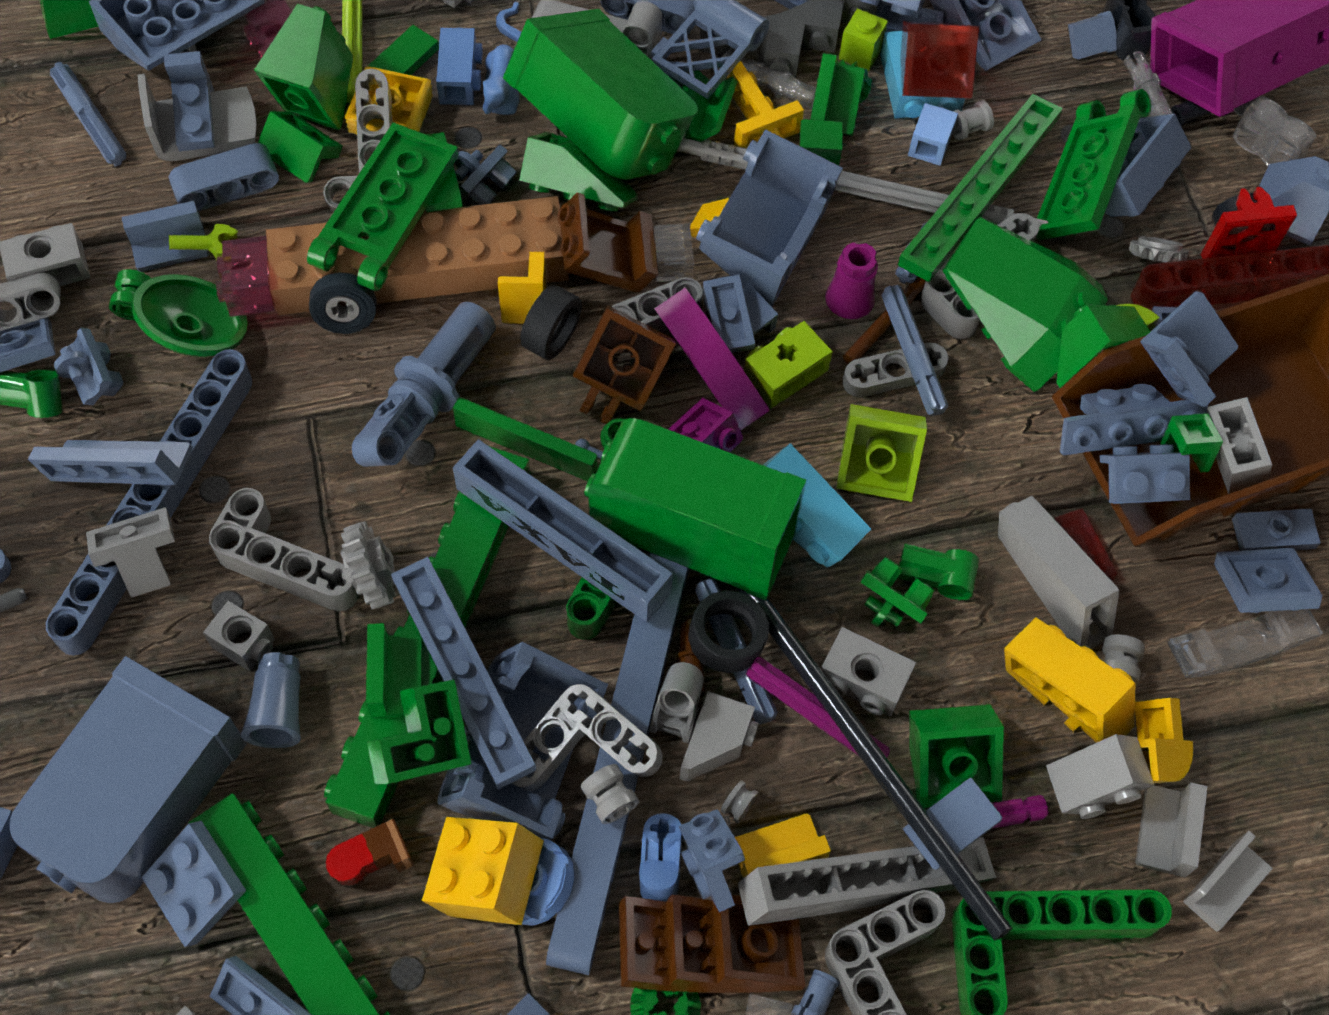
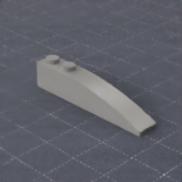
M980 837L958 854L979 883L996 878L984 837ZM916 846L757 867L738 882L748 926L896 902L921 890L938 893L956 889L941 868L934 870Z

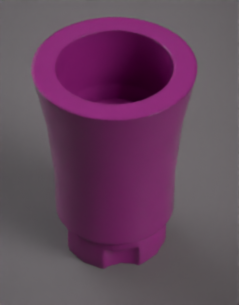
M852 242L843 249L838 259L833 279L826 290L825 300L827 306L839 317L859 319L869 314L874 308L875 279L878 270L877 253L867 243L857 244Z

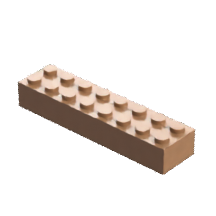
M558 196L459 207L428 213L424 211L390 265L383 287L379 291H374L377 303L498 289V277L500 276L528 277L529 252H544L546 283L568 281L569 274L564 272L563 255L560 251L562 239L561 228L558 223V213L560 210ZM326 223L267 229L270 292L278 315L310 312V291L316 281L326 275L338 272L357 276L361 263L368 256L340 246L334 266L326 272L307 263L309 247L312 241L318 237ZM367 236L362 237V239L367 240L369 238ZM340 301V305L346 306V302Z

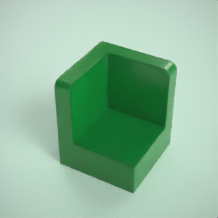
M801 120L800 147L839 166L842 154L843 122Z
M1208 413L1178 415L1171 417L1160 445H1174V452H1180L1181 455L1191 454L1199 471L1202 473L1210 471L1223 440Z

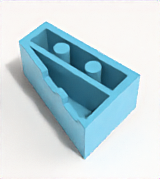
M791 443L763 464L782 473L788 472L807 480L793 540L803 547L816 562L828 568L841 561L871 530L863 519Z

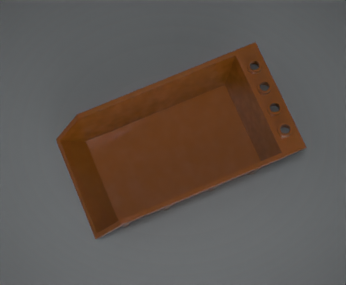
M1329 274L1216 312L1237 343L1238 349L1208 376L1210 379L1208 386L1216 396L1208 404V407L1245 397L1248 398L1272 462L1269 480L1228 494L1216 458L1210 471L1201 473L1190 454V500L1111 503L1134 547H1140L1155 538H1160L1161 540L1168 539L1187 527L1221 515L1223 518L1229 517L1248 505L1287 491L1291 493L1298 492L1315 481L1329 477ZM1146 336L1101 351L1051 396L1063 419L1086 415L1080 409L1081 396L1097 393L1102 389L1119 390L1132 388L1136 384H1148L1155 387L1170 402L1185 399L1177 396L1140 341ZM1161 441L1130 446H1137V453H1150V445H1160ZM1113 448L1084 452V457L1109 500V464L1100 463V455L1113 454Z

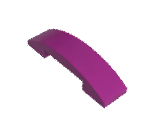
M683 288L655 308V311L681 346L721 407L734 413L740 431L770 411L740 364L686 288Z

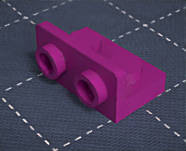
M704 398L698 401L668 429L729 453L743 440L734 413Z

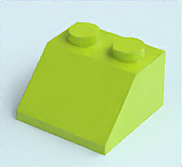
M850 404L836 489L912 502L927 432L926 417Z

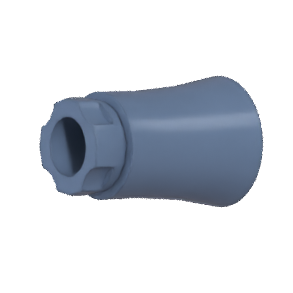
M272 652L264 654L263 658L259 659L258 670L254 676L249 710L241 732V737L246 742L264 748H287L300 742L299 690L301 676L299 674L300 662L295 656Z

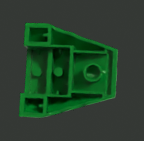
M981 217L976 219L943 269V273L968 310L973 308L984 325V328L981 330L986 338H992L1004 355L1001 360L1005 367L1033 392L1038 391L1058 371L1062 329L1073 319V314L1085 305H1105L1108 301L1102 285L1076 262Z

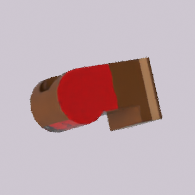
M393 818L332 848L326 858V869L337 884L342 887L351 888L362 883L367 874L393 863L398 872L414 866V862L400 829Z

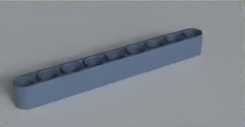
M228 349L217 353L213 357L160 442H189L193 446L177 485L132 484L107 525L166 507L170 518L172 517L253 384L252 377L245 358L240 352ZM231 372H236L233 375L227 376ZM218 401L217 404L208 406L210 403ZM194 432H199L197 435L193 437H188L190 434ZM161 494L157 499L148 501L151 496ZM88 554L49 614L46 621V631L65 654L80 655L92 646L126 591V585L117 565L106 567L107 564L94 567ZM99 592L93 600L85 602L88 595ZM77 626L72 634L63 636L68 628Z

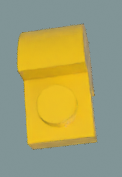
M1162 698L1135 702L1137 737L1153 782L1180 781L1188 773L1193 758V741L1183 740L1180 699Z

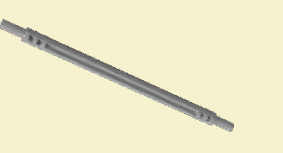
M684 138L677 150L701 156L703 161L746 170L748 164L747 161L743 160L746 148L707 139L704 142ZM843 170L834 190L930 213H935L949 196L944 193ZM991 204L981 218L999 225L1015 213L1014 209ZM1035 218L1039 227L1042 224L1048 223L1046 220Z

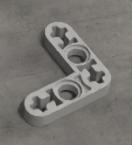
M576 684L564 691L523 741L537 770L534 771L535 773L531 778L524 776L512 784L528 791L539 789L585 734L625 769L638 777H648L658 771L662 764L663 755L661 748L656 742L598 693L586 685ZM578 697L583 700L586 699V704L598 713L593 719L584 712L577 710L574 702ZM611 719H617L621 724V733L613 741H604L601 736V729L604 723ZM553 727H561L564 731L563 742L556 748H548L545 744L546 733ZM629 741L643 751L647 749L646 755L650 759L645 765L641 762L636 763V756L624 748ZM537 747L539 751L548 755L549 758L545 761L539 757L540 755L534 753L533 750Z

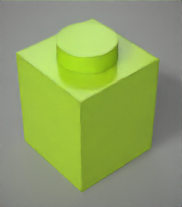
M857 8L843 31L839 60L843 59L849 64L857 61L858 67L870 71L881 52L888 20Z

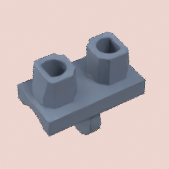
M499 144L482 164L479 161L483 158V154L479 150H475L472 154L465 151L459 152V157L455 161V165L458 168L455 171L456 178L462 181L465 176L468 177L459 188L462 206L466 202H469L472 206L491 204L497 194L484 183L491 179L503 190L515 177L517 171L504 159L508 150Z
M80 328L77 331L75 341L60 350L61 356L54 363L55 371L60 377L72 379L83 405L93 406L101 395L114 396L124 383L119 372L108 371L106 364L110 360L111 352L107 343L95 342L90 329Z

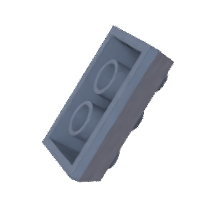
M1175 114L1140 118L1105 214L1110 217H1134L1140 215L1147 208V204L1157 191L1164 186V182L1174 169L1181 164V160L1191 149V145Z

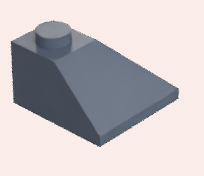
M1313 156L1269 164L1259 187H1262L1270 195L1274 207L1294 205L1297 217L1287 231L1286 236L1311 246L1329 212V162Z

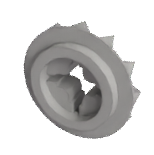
M1140 236L1139 240H1132L1129 250L1135 256L1165 263H1182L1187 261L1189 250L1182 248V243L1156 237Z

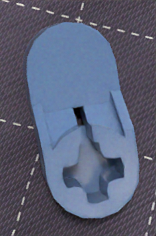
M662 813L651 816L645 822L643 828L639 879L640 894L645 899L667 901L672 894L677 895L682 851V833L679 829L681 823L670 814Z

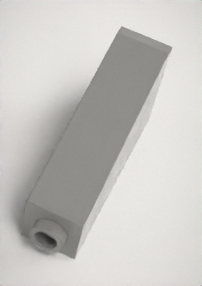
M1033 496L1020 502H1013L999 511L998 538L1066 637L1079 646H1086L1090 649L1104 643V639L1107 636L1113 635L1120 591L1118 587Z

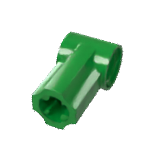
M8 370L0 372V405L27 409V414L35 418H49L61 414L63 407L59 375L56 371L35 370L28 373Z
M904 544L899 561V566L903 570L897 579L913 582L917 577L930 587L937 588L938 592L946 598L968 600L973 597L979 558L974 553L961 549H951L943 553Z

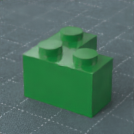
M455 679L400 690L408 733L367 742L375 784H391L471 765Z

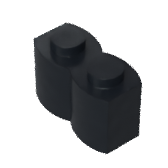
M1147 0L1106 1L1103 12L1110 11L1113 15L1117 34V49L1115 53L1122 61L1141 59L1147 55L1151 45L1152 18L1156 16L1153 10L1146 5Z

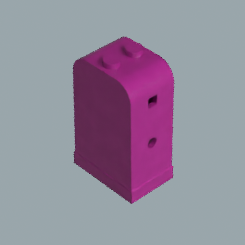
M1196 0L1171 12H1164L1152 18L1150 80L1219 117L1234 111V108L1329 63V0Z

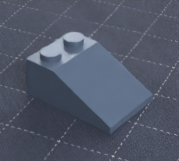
M930 0L935 10L944 12V26L952 27L954 37L985 71L1041 41L1021 0Z

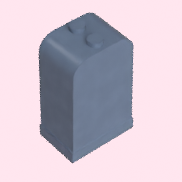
M127 656L122 659L113 671V677L23 796L10 818V833L13 840L40 862L36 868L39 872L71 894L78 887L95 899L106 903L123 901L138 890L144 882L141 877L174 841L229 764L236 760L247 744L242 739L240 732L229 716Z

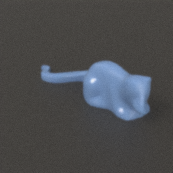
M514 2L512 8L502 10L496 16V26L499 31L515 42H518L521 31L510 26L505 21L509 16L518 13V2ZM502 44L497 46L486 57L485 65L487 72L486 80L483 81L485 97L483 111L485 114L492 112L510 115L517 111L519 91L511 87L503 79L514 51L508 45Z

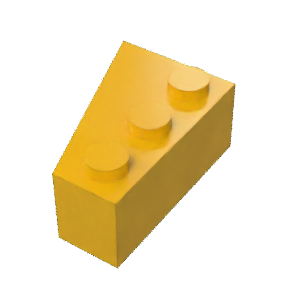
M1035 617L1004 648L1006 671L1043 705L1050 700L1069 717L1064 724L1073 732L1080 727L1097 743L1115 734L1127 735L1134 728L1136 683L1122 669L1112 668L1100 660L1097 654L1090 648L1079 646L1068 639L1058 627L1047 625Z

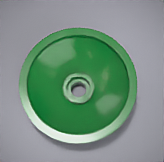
M168 274L151 278L138 287L132 302L134 319L143 332L160 346L182 355L210 357L223 350H233L243 341L247 331V316L241 304L223 288L201 278L179 274Z

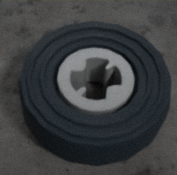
M338 272L326 275L316 281L310 291L309 311L313 320L323 329L333 333L350 334L359 332L370 325L376 315L377 298L374 290L357 283L356 275ZM340 301L346 302V306H341Z

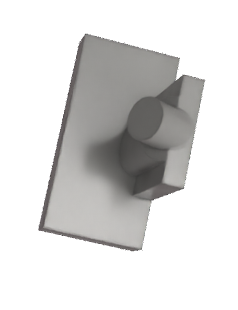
M166 507L86 532L88 554L93 566L97 567L115 561L131 598L171 585L156 549L157 547L175 542L171 518Z

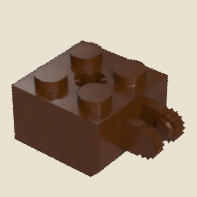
M607 305L573 372L572 377L591 386L579 411L587 415L592 410L599 390L612 396L609 404L605 406L601 414L600 422L604 424L610 422L621 401L641 411L676 345L675 339ZM630 350V357H635L632 364L626 362L623 367L617 365L618 358H613L614 354L617 351Z

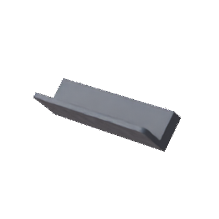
M67 440L63 447H34L28 460L50 481L177 485L193 446L189 442Z

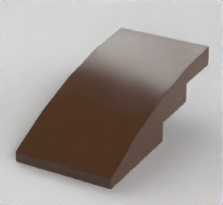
M672 894L667 901L625 896L619 902L621 987L702 993H759L803 990L806 986L799 918L748 926L741 896L732 895L735 905L721 912L718 911L713 900L709 899L703 900L702 898Z

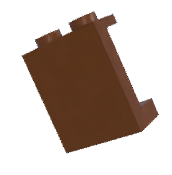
M578 192L567 203L562 205L558 213V223L561 228L562 243L560 251L563 255L564 272L637 293L659 275L652 214L639 211L628 222L586 209L585 195Z

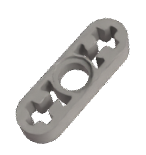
M924 343L931 362L937 361L936 366H933L939 379L944 374L948 363V354L939 344ZM902 349L853 360L846 366L843 376L844 389L855 397H866L916 385ZM891 363L899 364L905 369V374L899 377L891 376L887 373L885 367ZM875 368L878 369V372L876 374H874ZM859 373L862 378H867L866 383H861L859 378L854 379V375Z

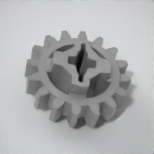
M365 521L343 528L344 533H341V537L345 544H342L343 549L340 554L343 558V572L348 584L351 583L354 586L357 594L363 593L365 603L367 605L370 604L372 609L394 603L393 597L396 596V593L392 586L395 584L391 577V574L395 572L394 558L389 547L387 548L384 545L380 536L374 537L372 527L368 528Z

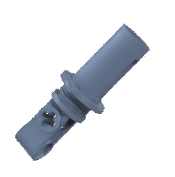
M471 302L460 303L418 358L405 356L395 365L394 373L398 380L389 388L386 400L377 407L373 417L353 441L352 454L359 465L375 467L399 463L411 444L422 434L425 425L432 423L439 411L449 412L452 410L457 399L460 397L455 388L456 383L496 330V324L492 316L485 309Z

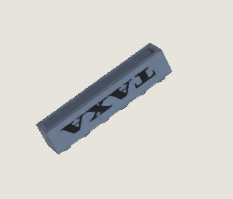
M479 439L454 465L453 473L458 491L646 623L671 594L672 572Z

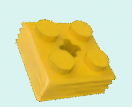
M366 66L364 70L370 68L377 69L387 78L392 96L393 122L419 132L433 97L431 80ZM371 85L372 88L369 91L372 104L378 105L375 91L379 87L378 85ZM356 92L345 115L348 132L352 134H357ZM377 118L372 119L367 123L366 129L378 131L384 125V121Z

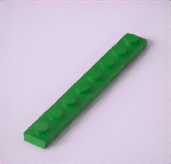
M1032 94L901 253L897 266L930 282L962 242L976 219L982 217L1060 119L1063 108Z

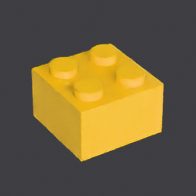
M446 817L422 901L449 917L522 925L544 840L519 823Z

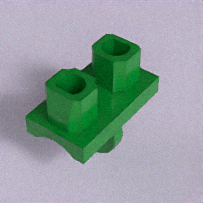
M888 557L883 558L874 567L872 572L867 570L861 578L863 585L885 599L884 603L870 595L864 603L866 607L876 613L871 624L878 627L885 619L897 627L903 617L891 609L893 605L921 624L928 614L925 608L930 602L934 589L917 577L905 594L892 587L903 568Z

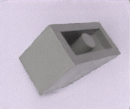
M708 691L681 765L680 779L688 782L740 758L744 745L752 747L759 723L752 721L755 707Z

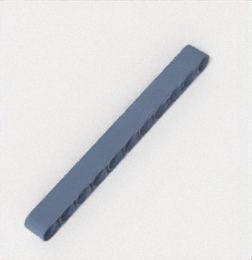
M651 552L650 558L673 573L671 594L647 623L634 614L611 703L615 709L647 736H649L650 723L657 703L689 573L688 567ZM611 719L606 722L603 734L604 741H613L621 733V724L617 719ZM629 741L624 748L636 756V763H642L645 750L639 749ZM600 747L594 772L605 766L617 764L624 775L623 783L625 787L632 789L635 793L638 776L625 769ZM591 799L586 800L571 858L574 869L572 890L564 906L557 913L546 958L547 966L588 976L592 968L629 817L628 813L612 823L602 824L596 814L597 806Z

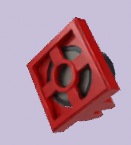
M1256 187L1253 193H1249L1246 188L1241 189L1238 195L1225 200L1213 211L1212 219L1215 228L1201 252L1203 263L1208 265L1271 258L1297 217L1294 205L1274 207L1270 195L1262 187Z

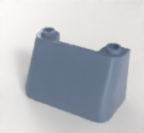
M765 129L758 142L754 140L750 142L743 157V160L748 162L745 173L719 217L715 216L712 221L704 220L696 240L701 242L699 249L730 276L740 274L742 287L750 283L772 307L823 217L843 168Z
M524 642L498 654L487 670L523 741L570 686L576 684L586 685L602 698H604L608 687L607 683ZM578 697L574 702L577 710L584 712L593 719L598 713L586 704V699L583 700ZM465 725L464 729L471 765L447 770L438 794V805L479 820L519 823L539 838L553 839L560 832L565 821L562 803L555 798L573 749L539 789L528 791L511 783L498 790ZM553 727L545 735V744L548 748H556L564 740V731L561 727ZM537 747L533 750L543 760L546 761L549 758L548 755L539 751ZM535 772L526 775V777L531 778Z

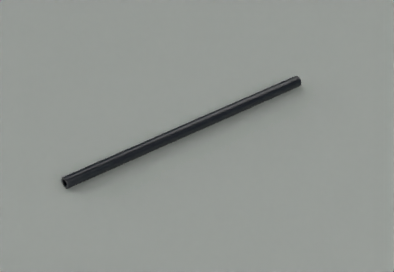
M736 587L740 593L754 599L765 611L771 637L993 940L997 941L1012 930V926L769 598L765 601L747 594L745 590Z

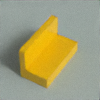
M529 252L528 277H498L502 323L524 324L533 303L541 292L547 288L544 252Z
M803 814L735 837L745 856V860L738 863L743 878L757 867L828 858L831 852L825 835L818 837L809 814Z

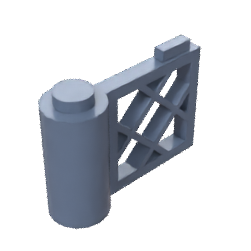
M694 0L693 8L695 10L669 40L663 37L651 51L652 61L662 71L708 99L748 51H754L760 46L769 30V20L736 0ZM696 25L707 32L708 38L688 41L687 34ZM729 45L735 49L731 56L716 58L714 47ZM710 48L712 59L691 61L690 50ZM686 51L687 63L673 65L666 60L671 53ZM710 68L714 70V76L706 85L694 78L693 71Z

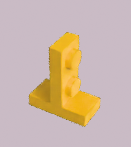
M740 61L727 76V79L733 76L738 81L733 98L747 119L736 124L734 146L747 149L752 140L759 141L765 129L782 138L800 133L804 109L798 100L774 109L771 99L768 96H764L760 91L755 75L751 71L748 72Z

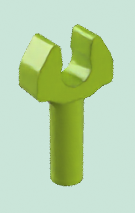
M215 224L213 231L207 236L169 235V250H209L217 262H227L238 257L239 246L234 244L225 245L220 242H236L238 231L225 224Z

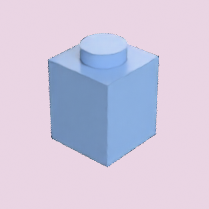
M925 103L913 132L908 156L941 166L953 134L958 113Z

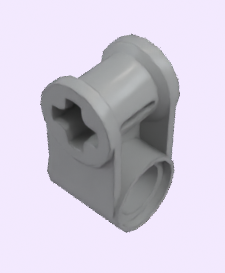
M680 662L670 667L658 696L649 732L655 734L659 730L682 737L684 743L689 744L699 712L698 703L704 683V676L696 666Z

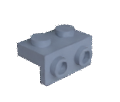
M1150 445V453H1137V446L1113 447V454L1100 455V463L1109 464V503L1124 504L1190 500L1189 455H1181L1180 452H1174V445Z
M719 810L699 814L692 818L691 821L679 826L687 849L682 851L681 855L690 875L694 878L703 900L711 896L716 908L721 912L735 905L722 871L744 861L745 856Z

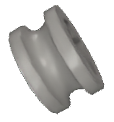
M741 780L731 791L720 811L724 814L732 813L734 816L733 820L739 823L754 804L759 792L755 789L748 791L746 783Z

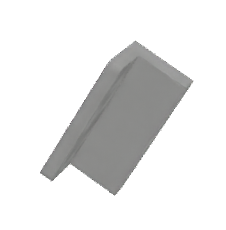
M1190 782L1181 792L1155 785L1145 789L1135 860L1138 866L1184 878L1198 868L1208 786Z
M1247 831L1228 848L1183 900V903L1216 932L1224 927L1273 869L1248 847L1256 837L1250 831Z

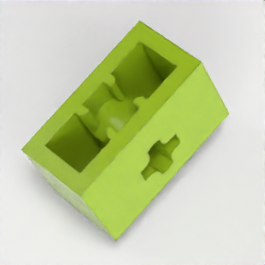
M803 321L793 328L787 327L776 336L775 340L766 346L760 345L755 347L746 357L744 372L764 402L770 408H773L829 370L833 351Z

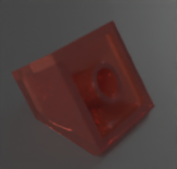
M903 21L900 56L902 95L972 98L979 26Z

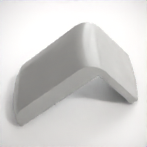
M145 74L137 75L145 129L158 158L165 161H178L219 154L255 143L256 114L252 97L246 86L210 92L215 148L179 152L176 145L173 99L155 101Z

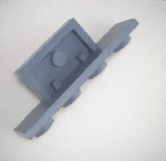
M1136 384L1132 388L1119 390L1102 389L1097 393L1085 394L1081 396L1080 409L1086 415L1064 418L1060 453L1064 456L1161 441L1172 416L1207 413L1208 405L1203 407L1189 400L1170 402L1155 387L1148 384Z

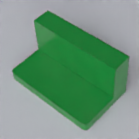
M823 53L810 120L843 122V136H853L865 76L864 68L839 65L837 55Z
M699 70L693 71L694 78L705 85L710 81ZM733 76L724 80L708 99L683 84L682 90L695 101L698 108L684 138L701 142L720 132L738 83Z
M270 111L258 143L267 146L275 163L305 183L313 181L322 159L339 158L343 145L293 112Z
M384 623L367 624L366 705L371 718L404 716L400 690L422 686V638L418 634L388 636Z

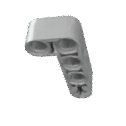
M541 0L532 18L589 9L555 0ZM639 1L634 4L628 20L605 14L614 26L652 60L651 51L662 39V12L659 7L649 1Z
M372 68L359 73L355 83L359 173L393 123L392 96L387 78L381 71ZM371 85H378L379 87L375 91L378 105L372 104L369 91L372 88ZM377 118L384 121V125L378 131L366 129L367 123L372 119ZM338 176L327 181L324 186L323 195L333 213L339 205L333 202L335 193L339 190H349L357 176Z
M1025 213L1014 214L998 225L1032 242L1035 241L1039 230L1038 222L1035 218ZM950 257L931 281L925 282L920 299L921 305L949 335L957 339H968L976 333L980 319L973 308L970 310L966 308L943 273V269L951 259Z
M242 488L233 493L209 534V543L222 566L334 611H346L354 606L359 594H357L356 589L351 583L348 584L343 572L344 564L266 534L271 523V515L261 493L253 488ZM257 509L255 513L243 516L245 511ZM238 541L235 547L223 549L229 542ZM274 555L271 561L258 563L262 557ZM310 569V572L304 577H294L297 571Z

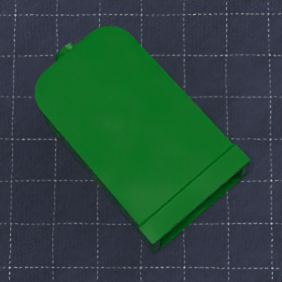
M600 9L528 18L503 76V79L511 87L517 89L601 170L620 179H633L649 174L655 175L667 170L698 111L695 101L614 26Z
M629 418L622 421L613 440H609L602 453L601 464L596 474L593 473L590 476L585 487L584 496L588 497L589 516L631 545L745 590L747 594L766 601L795 536L807 480L788 472L782 473L650 422Z

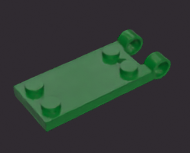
M1144 89L1124 93L1121 96L1120 108L1116 114L1106 116L1105 107L1098 100L1083 103L1077 107L1076 119L1037 216V219L1048 221L1047 224H1042L1039 227L1036 236L1038 240L1099 229L1140 118L1147 117L1151 111V100Z
M393 122L318 237L312 241L307 253V263L327 272L331 270L337 260L339 247L344 246L368 256L360 265L357 283L374 291H379L387 279L390 265L459 157L458 147ZM363 236L369 237L367 240L362 239Z

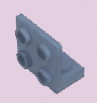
M1195 291L1140 341L1177 396L1203 407L1207 406L1216 397L1208 386L1210 382L1208 376L1238 349L1237 343L1205 295L1198 291Z

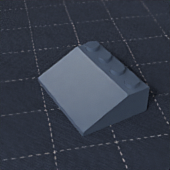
M91 0L89 3L99 29L118 51L149 71L164 62V55L182 52L264 4V0Z

